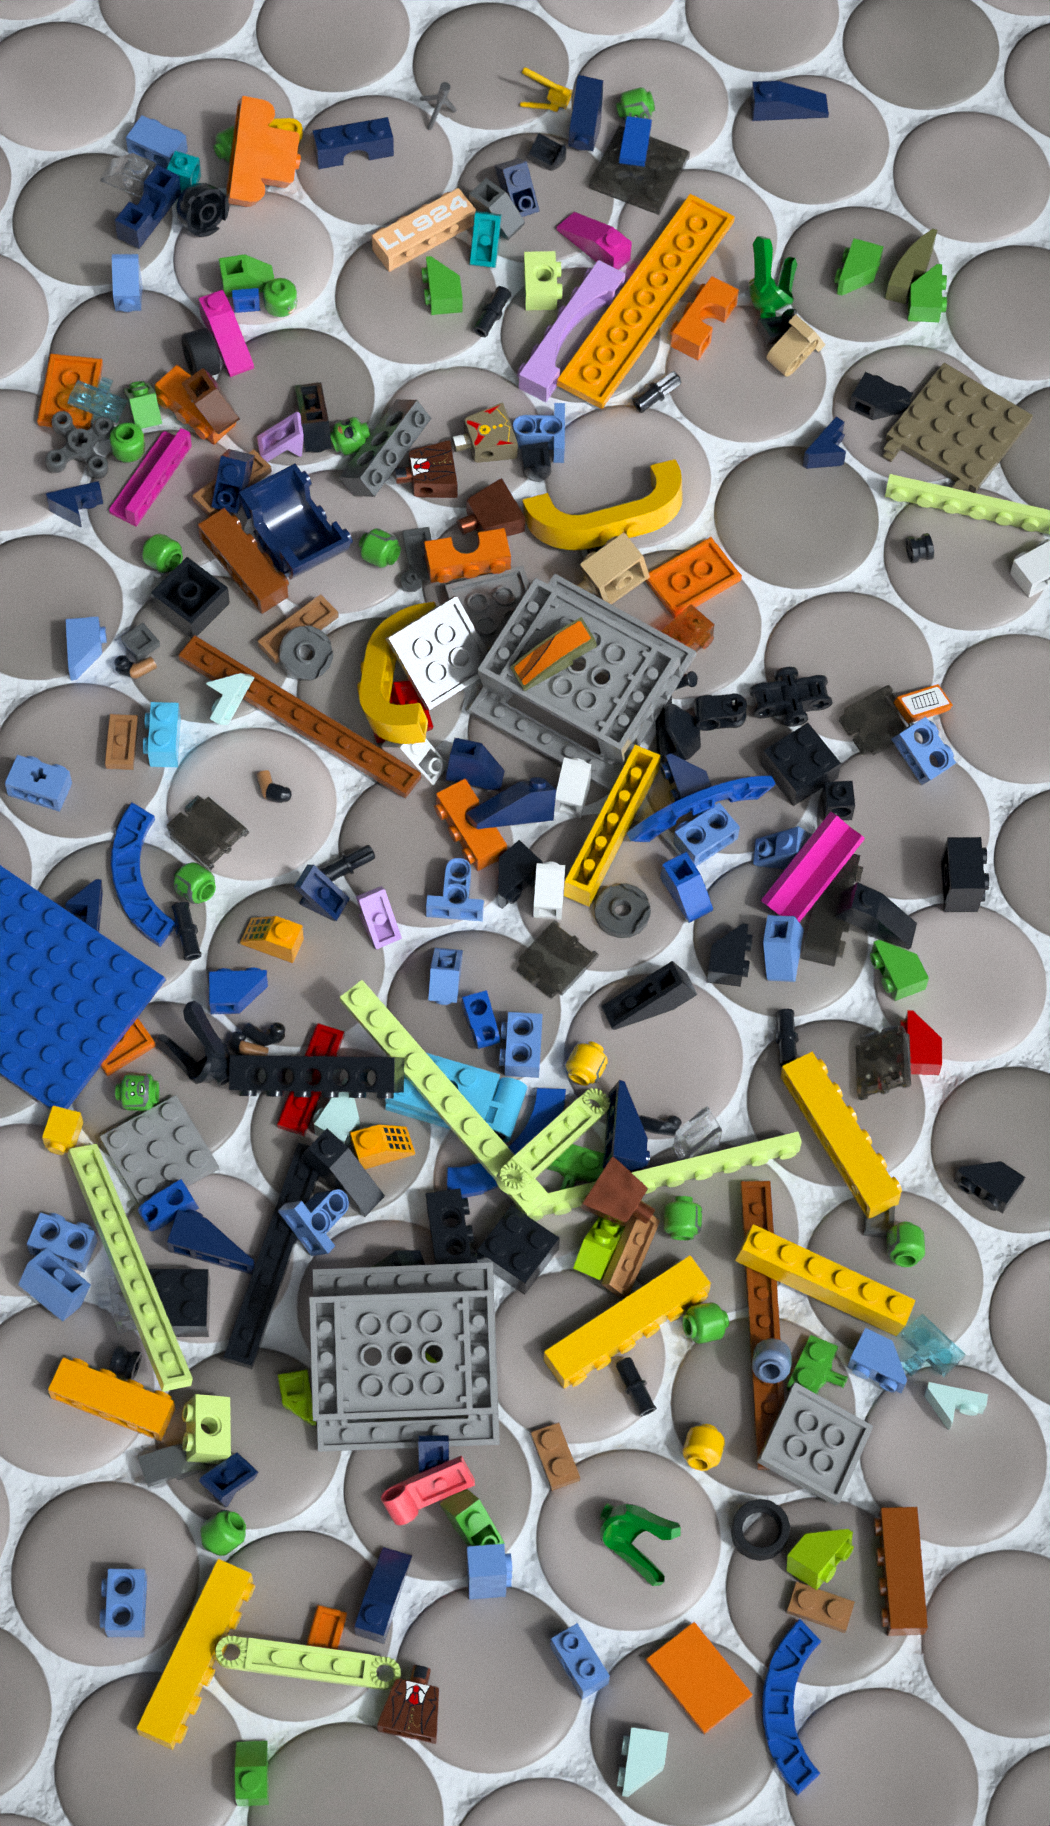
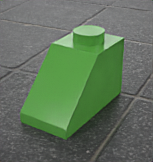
M268 1741L236 1742L235 1800L237 1806L269 1805Z

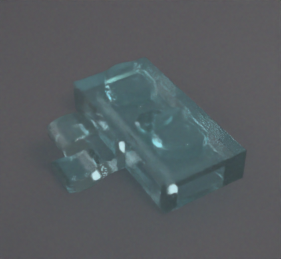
M103 377L98 388L78 380L69 396L67 404L99 417H107L112 422L118 423L128 400L111 394L110 388L113 380Z
M923 1313L901 1334V1338L916 1351L903 1367L911 1377L926 1361L945 1377L966 1355Z

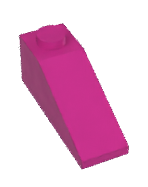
M573 212L556 227L559 233L595 262L599 260L620 270L631 259L632 242L610 225Z
M220 290L198 298L200 316L205 327L209 329L213 336L218 354L229 376L232 377L254 369L250 353L224 291Z

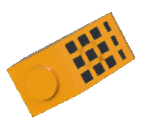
M278 916L251 918L240 944L293 963L304 940L303 926Z
M378 1124L350 1133L354 1155L364 1169L415 1155L407 1127Z

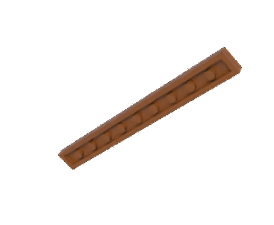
M194 635L179 654V661L212 681L240 673L253 676L254 679L243 700L405 799L421 779L419 771Z
M741 1181L744 1239L753 1224L774 1234L771 1181ZM745 1266L752 1369L753 1352L757 1344L770 1338L781 1340L777 1280ZM752 1369L758 1460L783 1405L784 1384L783 1380L773 1384L765 1383L756 1377ZM757 1463L758 1470H770Z

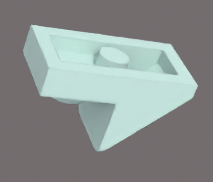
M240 673L207 682L206 685L223 694L213 704V713L210 719L217 724L228 725L254 677L249 674Z
M929 1382L924 1397L945 1427L950 1430L955 1409H960L962 1414L975 1416L978 1413L983 1414L987 1405L988 1394Z

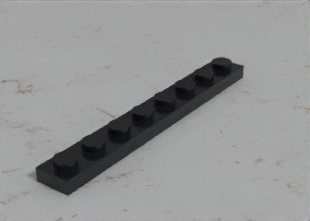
M299 1142L297 1144L223 1357L225 1362L249 1369L254 1367L298 1239L278 1210L285 1203L302 1201L306 1204L313 1195L319 1174L301 1158L309 1145Z

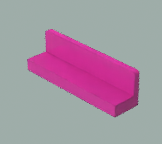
M180 428L176 436L167 431L162 432L110 507L111 515L137 527L192 447L190 432Z
M830 811L761 901L779 916H795L800 923L864 841V836Z

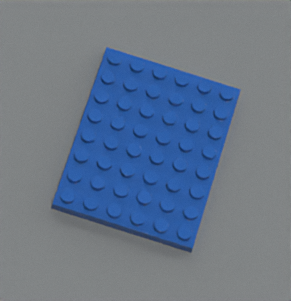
M0 865V1075L50 1110L53 1106L68 1109L166 979Z

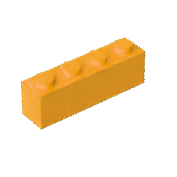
M64 1357L62 1358L48 1388L51 1399L160 1442L162 1441L176 1410L170 1395L160 1390H155L154 1393L145 1390L141 1383L131 1379H127V1382L117 1379L116 1375L109 1370L100 1368L97 1371L89 1368V1364L81 1359L72 1358V1360Z

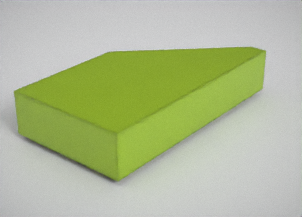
M307 1369L278 1374L283 1407L311 1426L317 1425L316 1421H313V1403Z

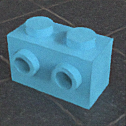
M151 702L150 713H145V729H149V737H144L143 754H148L150 767H178L181 725L179 703Z

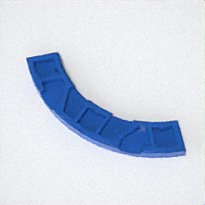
M754 776L706 788L657 811L627 832L630 841L650 842L667 829L676 825L678 818L689 812L694 816L714 808L715 802L728 799L731 803L743 800H758L773 788L776 783L772 776Z
M131 802L117 827L111 852L113 882L117 897L129 920L148 940L161 947L176 927V922L164 914L149 897L144 887L140 870L142 846L150 827L155 821V816Z
M537 1088L535 1106L530 1120L519 1137L508 1146L514 1155L564 1111L566 1089ZM481 1163L448 1168L447 1190L461 1188L462 1198L478 1196L498 1187L495 1179Z
M801 1619L787 1632L771 1660L766 1674L762 1698V1720L770 1754L781 1776L796 1796L804 1791L820 1775V1772L807 1756L798 1738L794 1721V1695L798 1677L809 1656L821 1643V1640Z

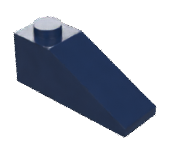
M578 75L569 129V147H574L578 150L594 151L601 129L604 80Z
M778 80L752 82L750 102L753 121L829 117L825 93Z
M533 777L529 781H520L468 811L466 819L476 829L554 821L556 789L546 779L540 777Z
M619 1080L608 1095L610 1107L607 1110L603 1169H605L613 1156L632 1173L640 1171L648 1165L650 1151L647 1150L648 1138L626 1083Z
M186 1210V1212L177 1211L167 1241L169 1252L247 1274H253L255 1268L254 1260L212 1222L203 1217L200 1212L194 1210Z
M383 1547L354 1626L356 1636L385 1644L412 1555Z

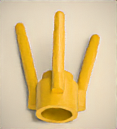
M526 67L523 68L522 73L550 88L547 100L551 101V104L520 102L521 107L548 109L558 112L559 108H567L572 96V89L558 85Z

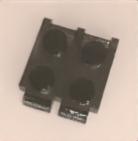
M890 685L844 708V715L839 717L840 724L849 736L858 733L853 736L852 741L862 755L871 752L874 756L893 746L894 743L891 739L908 728L900 719L899 715L902 716L897 707L893 708L885 698L888 696L892 703L896 700Z
M199 795L184 808L185 813L189 815L188 817L179 812L166 825L167 829L171 832L170 839L209 871L215 867L214 863L224 853L228 854L232 851L231 847L242 836L246 837L249 834L245 826L210 797L204 800ZM235 831H237L238 833L228 843H226L225 841ZM218 848H220V850L209 860L208 858H209Z
M556 920L519 957V963L521 964L517 967V972L530 983L540 978L536 987L551 999L557 993L563 996L599 956L596 951L591 952L579 942L578 937L575 935L572 937L560 928V923Z
M900 1024L882 1029L880 1033L877 1030L861 1035L860 1044L855 1045L857 1096L859 1100H866L869 1095L876 1093L887 1094L890 1089L897 1087H910V1035L905 1033L904 1027H900Z

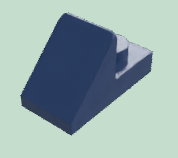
M836 416L810 445L804 454L803 467L811 469L844 465L846 451L839 447L845 436L843 433L845 422Z
M99 481L46 493L50 512L78 527H82L79 509H92L97 505L104 504Z
M307 864L294 886L302 895L299 901L300 905L332 921L338 920L350 899L315 865Z
M95 879L65 904L68 912L73 915H82L81 920L98 932L100 931L103 898L102 879Z
M449 1435L418 1436L419 1473L449 1461Z
M237 1452L201 1476L199 1482L220 1503L228 1507L236 1492L255 1480L259 1472Z

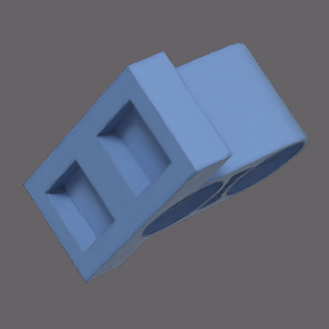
M554 403V415H521L514 420L513 432L519 449H521V445L548 442L549 450H553V463H564L565 403Z
M454 858L447 863L443 896L427 895L426 917L483 922L484 900L469 899L471 866L468 861L463 858ZM460 872L463 873L464 876L461 878H456L452 876V874ZM452 898H460L462 902L454 904L451 903L449 900Z
M339 1189L318 1192L306 1204L302 1201L285 1203L278 1212L311 1256L329 1254L335 1245L326 1233L346 1213L349 1200L347 1195Z

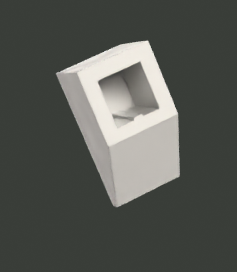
M1048 539L1040 542L1030 552L1024 551L1018 554L1013 560L1010 574L1028 598L1050 586V541Z
M425 739L424 743L398 744L386 740L381 746L387 753L421 773V780L429 785H434L448 766V763L427 739Z
M564 757L556 791L555 812L581 818L590 790L592 764H588L579 758L569 759Z
M551 861L544 862L543 864L537 863L533 918L561 920L565 865H559Z

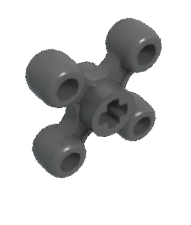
M56 412L52 417V428L57 434L63 435L67 442L63 448L53 449L47 453L45 461L48 470L53 473H60L66 468L67 463L74 459L86 463L87 471L92 478L101 479L105 477L108 473V462L106 458L96 454L93 448L97 442L110 439V433L114 428L112 420L107 417H100L94 422L91 429H76L73 425V419L68 412Z

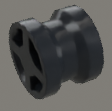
M929 533L922 534L919 538H914L913 536L906 538V551L910 563H917L920 559H934V546Z
M118 1345L112 1356L109 1371L115 1375L123 1374L126 1379L133 1380L141 1364L142 1352L136 1350L130 1352L127 1351L126 1347Z

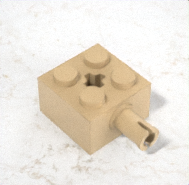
M622 533L620 536H614L609 539L599 551L592 552L584 558L580 564L584 580L577 586L591 594L594 593L597 597L612 605L650 576L643 555L628 536Z

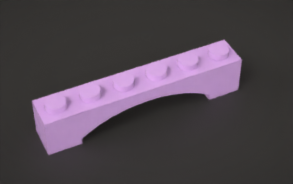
M599 260L593 268H588L581 286L574 288L570 296V302L567 306L563 305L554 325L550 324L547 327L543 341L534 346L529 361L527 363L524 362L520 366L517 373L520 390L544 402L548 401L557 387L560 369L555 367L559 350L566 337L587 315L603 306H610L625 285L626 273Z

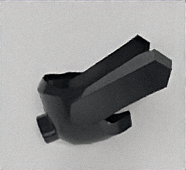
M196 1001L188 1002L183 1009L184 1020L204 1045L206 1056L197 1062L180 1045L165 1034L158 1035L156 1047L172 1059L193 1083L199 1084L215 1081L218 1086L225 1085L229 1082V1050L225 1042L214 1031L202 1006Z

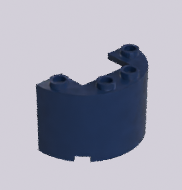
M296 463L239 492L247 519L251 518L252 526L255 529L253 532L260 546L269 555L273 566L278 572L281 571L290 580L347 551L350 548V544L353 543L352 537L346 528L342 530L337 521L331 523L332 525L328 523L327 515L322 506H316L311 499L309 486L312 485L310 477L306 471L301 472Z

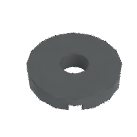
M299 626L290 630L281 639L278 648V657L283 670L291 677L300 681H311L322 676L330 668L333 660V651L329 637L313 626ZM307 646L312 650L313 656L311 660L301 658L299 654L300 647Z
M620 883L613 887L611 885L605 888L598 895L594 908L595 920L599 927L608 935L616 938H630L640 934L647 926L651 915V908L646 894L638 887L627 883ZM625 905L631 912L628 915L621 916L615 912V908Z

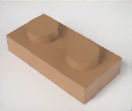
M110 714L105 758L106 769L134 770L138 715Z
M560 1423L531 1432L532 1441L551 1491L580 1481V1475Z
M796 1582L787 1614L845 1633L855 1602Z

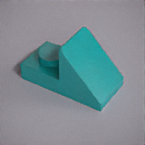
M475 212L470 265L496 268L501 240L502 214Z

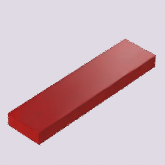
M317 1023L305 1056L337 1057L345 1032ZM316 1069L313 1072L312 1079L315 1084H318L321 1075ZM290 1091L277 1127L305 1137L320 1100L321 1092L311 1091V1097H294V1091Z

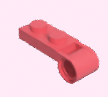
M461 1455L391 1486L383 1492L381 1501L394 1524L404 1525L411 1522L418 1515L419 1509L475 1486V1479Z

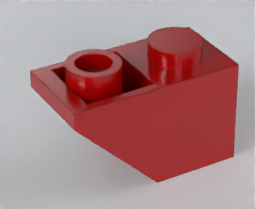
M907 1010L905 1020H900L899 1037H904V1047H900L899 1063L904 1064V1074L939 1076L942 1068V1037L916 1012Z

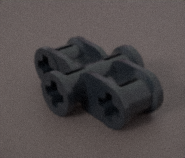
M783 667L778 669L774 673L776 681L758 683L749 689L750 695L754 697L756 706L754 709L755 717L769 718L785 715L783 719L784 724L789 727L800 726L808 721L806 712L824 710L833 704L826 688L828 684L827 677L825 675H814L797 679L796 677L799 675L797 668Z

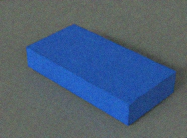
M627 116L619 163L645 167L652 119Z

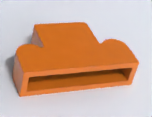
M242 96L237 101L225 194L229 204L244 207L254 206L264 196L265 185L287 188L294 181L295 169H299L301 155L297 154L299 134L268 126L274 120L275 109L266 100Z

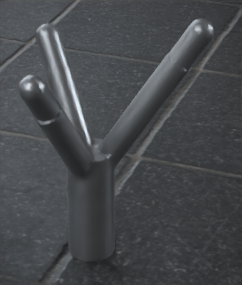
M447 82L441 83L438 94L420 97L421 101L436 100L437 102L428 125L429 130H432L443 104H446L453 113L457 111L447 98L451 87Z

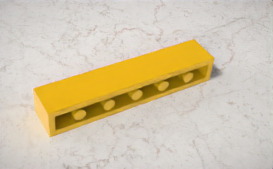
M634 745L564 882L565 897L590 907L659 771V754Z
M812 1051L783 1065L781 1079L868 1219L889 1210L890 1207L899 1204L902 1192L901 1186L894 1176L890 1177L886 1170L887 1165L883 1156L880 1153H875L871 1146L872 1140L865 1129L861 1130L857 1124V1116L850 1105L846 1106L842 1100L843 1095L836 1082L832 1083L829 1079L825 1063L822 1059H817Z
M754 1224L745 1236L735 1259L736 1262L896 1337L906 1326L916 1301Z
M688 1256L544 1351L543 1361L563 1389L569 1385L575 1387L587 1378L586 1374L596 1368L599 1371L606 1367L612 1361L611 1357L617 1353L625 1354L636 1345L635 1341L641 1337L649 1338L660 1330V1325L667 1320L670 1322L677 1320L684 1314V1309L691 1304L699 1305L704 1302L709 1296L711 1283L693 1258Z
M220 1559L217 1560L136 1728L140 1736L173 1750L176 1742L182 1743L188 1730V1726L185 1723L189 1715H195L200 1706L202 1698L199 1697L202 1687L203 1685L208 1687L214 1676L215 1669L212 1666L216 1660V1646L222 1638L227 1637L230 1628L236 1629L242 1613L239 1612L243 1601L248 1602L254 1592L255 1585L252 1584V1573ZM228 1644L222 1648V1655H224Z

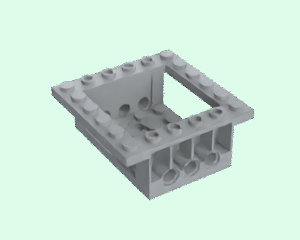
M557 574L553 575L548 584L535 578L477 669L483 688L469 708V712L561 765L563 764L564 757L569 759L579 758L588 764H592L590 781L611 792L634 745H641L697 654L695 650ZM582 617L595 638L597 645L596 648L576 658L583 659L586 662V667L581 671H574L569 666L524 692L511 670V666L549 636ZM600 672H606L610 675V680L606 684L601 685L595 682V676ZM514 693L597 739L601 754H596L507 703Z
M493 1262L313 1269V1297H309L313 1421H317L318 1452L419 1448L418 1436L449 1435V1447L500 1445ZM431 1345H437L443 1351V1357L437 1363H430L425 1357L426 1349ZM406 1346L412 1351V1359L409 1363L399 1364L395 1360V1351L399 1347ZM372 1347L379 1349L382 1354L381 1361L374 1366L368 1365L364 1360L366 1350ZM468 1415V1418L348 1423V1419Z

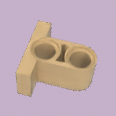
M796 314L789 321L791 324L790 329L771 348L766 357L767 361L786 377L793 374L814 350L819 353L825 346V343L818 334Z

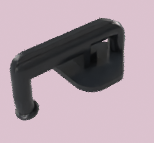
M694 671L684 674L675 690L686 686L695 687L698 682L697 674ZM671 695L655 721L657 752L661 758L668 754H673L683 760H688L701 748L700 730L696 728L695 718L677 705L672 704ZM672 741L677 749L675 752L672 751Z

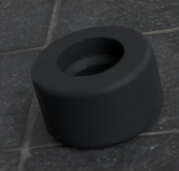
M202 328L184 333L181 337L182 348L191 375H194L202 368L212 376L219 374L220 359L215 341L209 329Z

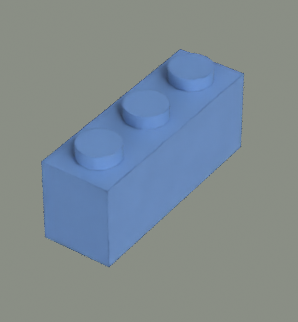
M504 1544L467 1547L469 1600L506 1597V1587H512L511 1553H505Z

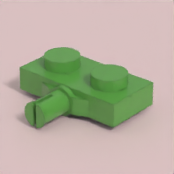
M572 1144L546 1169L558 1172L564 1177L560 1190L566 1189L567 1185L568 1188L574 1187L575 1181L596 1182L604 1170V1153Z
M810 1335L788 1382L787 1391L795 1382L817 1395L826 1382L844 1388L848 1376L832 1371V1362L838 1351V1346Z

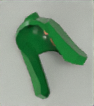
M757 236L753 242L754 278L748 284L749 295L755 309L760 311L761 318L775 317L776 311L793 303L794 299L791 292L798 264L796 258H786L781 266L776 286L774 279L771 277L773 256L771 239Z
M607 1503L600 1515V1520L604 1521L600 1529L601 1541L606 1547L613 1550L634 1567L651 1586L662 1585L665 1582L663 1572L637 1549L632 1542L639 1534L646 1531L661 1540L677 1538L681 1536V1526L679 1523L662 1518L637 1505L625 1503L613 1506Z

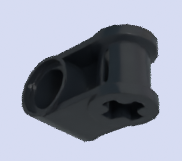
M740 694L703 695L693 701L696 728L701 731L738 728L746 721L747 701Z

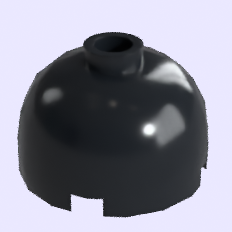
M194 183L188 186L178 198L176 206L178 220L186 230L198 237L210 236L220 229L216 226L220 224L221 220L226 221L228 217V198L219 188L213 185Z

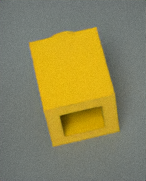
M57 1106L52 1107L42 1136L45 1148L48 1151L57 1155H64V1153H68L70 1148L76 1147L83 1126L81 1112Z

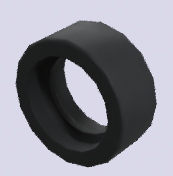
M756 1499L748 1501L739 1508L734 1516L731 1529L733 1544L741 1554L749 1559L764 1561L774 1558L782 1552L787 1544L790 1532L788 1516L779 1505L770 1500ZM754 1513H766L773 1517L777 1523L778 1537L769 1546H753L744 1537L743 1523L747 1517Z

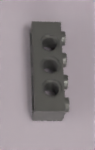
M396 399L339 478L354 496L375 497L432 419L419 401Z

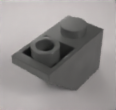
M485 178L469 193V201L476 211L502 214L500 235L506 240H509L525 225L524 219L507 193L489 179Z

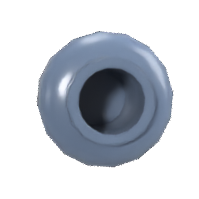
M770 1338L759 1342L754 1349L752 1369L756 1377L765 1383L772 1384L786 1379L791 1369L792 1354L790 1348L779 1339Z

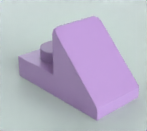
M295 412L257 436L260 456L265 461L272 460L286 450L299 457L302 456L304 435L300 413Z
M382 886L356 896L361 911L359 914L360 920L375 949L402 939L386 891Z

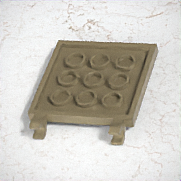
M944 362L887 433L886 440L888 443L884 447L885 453L882 457L892 462L899 451L903 450L956 482L952 488L963 491L969 490L976 493L1030 424L1033 415Z

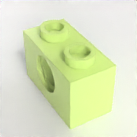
M556 251L524 252L526 310H557V299H562V283L557 284V277H561V262H556Z
M195 1394L184 1405L182 1419L186 1422V1433L182 1442L183 1451H186V1462L220 1464L231 1456L230 1397ZM201 1424H204L209 1428L210 1434H207L202 1430Z

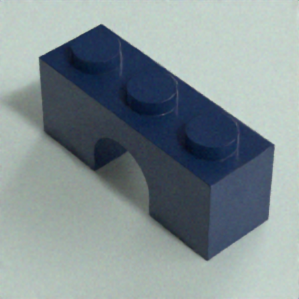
M388 117L312 130L313 148L318 169L344 165V157L356 150L366 151L369 160L394 156L393 134Z
M159 165L153 169L143 182L144 192L138 205L128 202L115 219L117 238L138 249L142 247L181 195L179 175Z

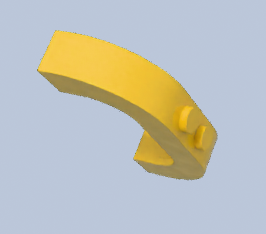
M676 459L650 465L651 486L653 488V492L650 495L637 501L584 515H570L559 511L553 505L548 493L522 499L525 523L530 532L541 542L565 550H585L603 546L609 539L614 536H620L622 533H625L628 538L653 532L668 524L681 508L683 492L680 467Z
M435 602L409 606L384 620L371 635L366 647L365 659L361 662L362 677L361 681L357 684L361 707L372 730L381 738L393 743H424L428 720L420 703L407 705L389 703L397 658L385 638L437 607Z

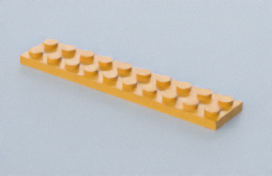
M689 194L559 376L557 386L603 409L733 225L735 216Z

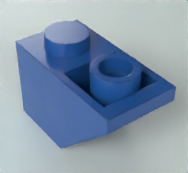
M687 852L662 864L660 879L688 923L713 911L702 876Z
M251 967L244 971H232L228 968H221L215 972H209V1005L211 1015L240 1014L268 987L267 970Z

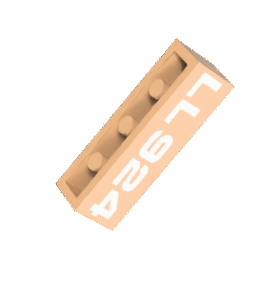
M459 188L452 192H446L439 199L430 204L422 205L417 211L408 216L400 217L388 227L378 229L372 235V251L390 272L474 226L476 209Z

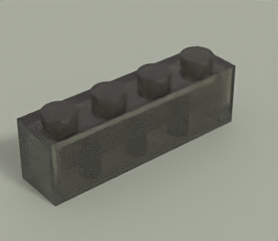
M853 854L814 903L801 959L834 967L836 958L843 957L846 941H842L841 936L842 932L848 933L850 923L835 916L841 893L854 885V882L860 883L863 866L858 865L860 855Z

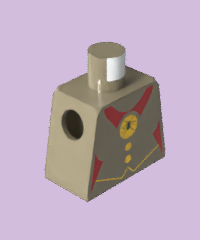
M503 402L464 419L465 434L452 437L455 452L470 449L472 457L477 463L518 458V443Z

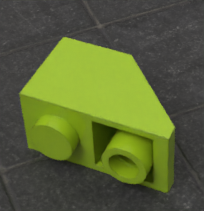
M599 1217L585 1236L573 1269L601 1280L608 1269L625 1227Z
M849 1529L805 1534L787 1556V1572L817 1590L823 1582L828 1583L836 1572V1566L840 1561L845 1562L850 1557L854 1549L852 1545L853 1532Z

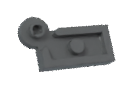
M429 527L403 530V541L409 571L402 575L401 585L406 591H418L422 586V581L430 580L424 551V541L432 540Z

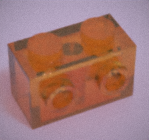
M690 604L660 632L688 646L697 653L701 648L706 649L713 642L715 624Z

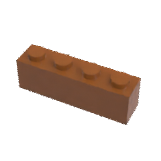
M223 508L198 524L201 541L261 614L288 598V579L281 571L277 572L269 555L266 552L261 553L257 548L258 545L254 537L250 533L246 535L242 530L239 519L234 514L230 515Z
M918 1507L881 1508L878 1518L873 1520L874 1535L880 1537V1548H876L877 1566H882L883 1578L878 1579L879 1596H884L885 1608H881L882 1627H887V1636L924 1635L928 1629Z

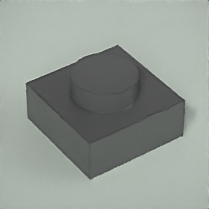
M141 623L121 637L122 643L137 661H140L160 647V641L144 623Z

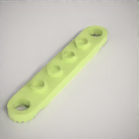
M593 1088L586 1090L584 1094L577 1098L500 1169L496 1175L498 1187L507 1194L516 1195L520 1193L604 1116L610 1107L609 1097L606 1098V1094H603V1091H598L596 1088L594 1090ZM588 1100H595L600 1105V1108L591 1107L592 1104H589L590 1101ZM509 1174L514 1176L517 1179L518 1183L516 1185L515 1183L512 1184V1182L509 1183V1180H506L507 1176L505 1175Z
M236 1636L222 1638L215 1649L217 1662L227 1669L380 1690L391 1689L395 1680L400 1679L401 1668L394 1659L371 1654ZM227 1644H234L239 1648L240 1655L235 1660H226L222 1655V1648ZM381 1665L391 1667L394 1673L392 1680L384 1682L378 1679L376 1676L377 1668Z

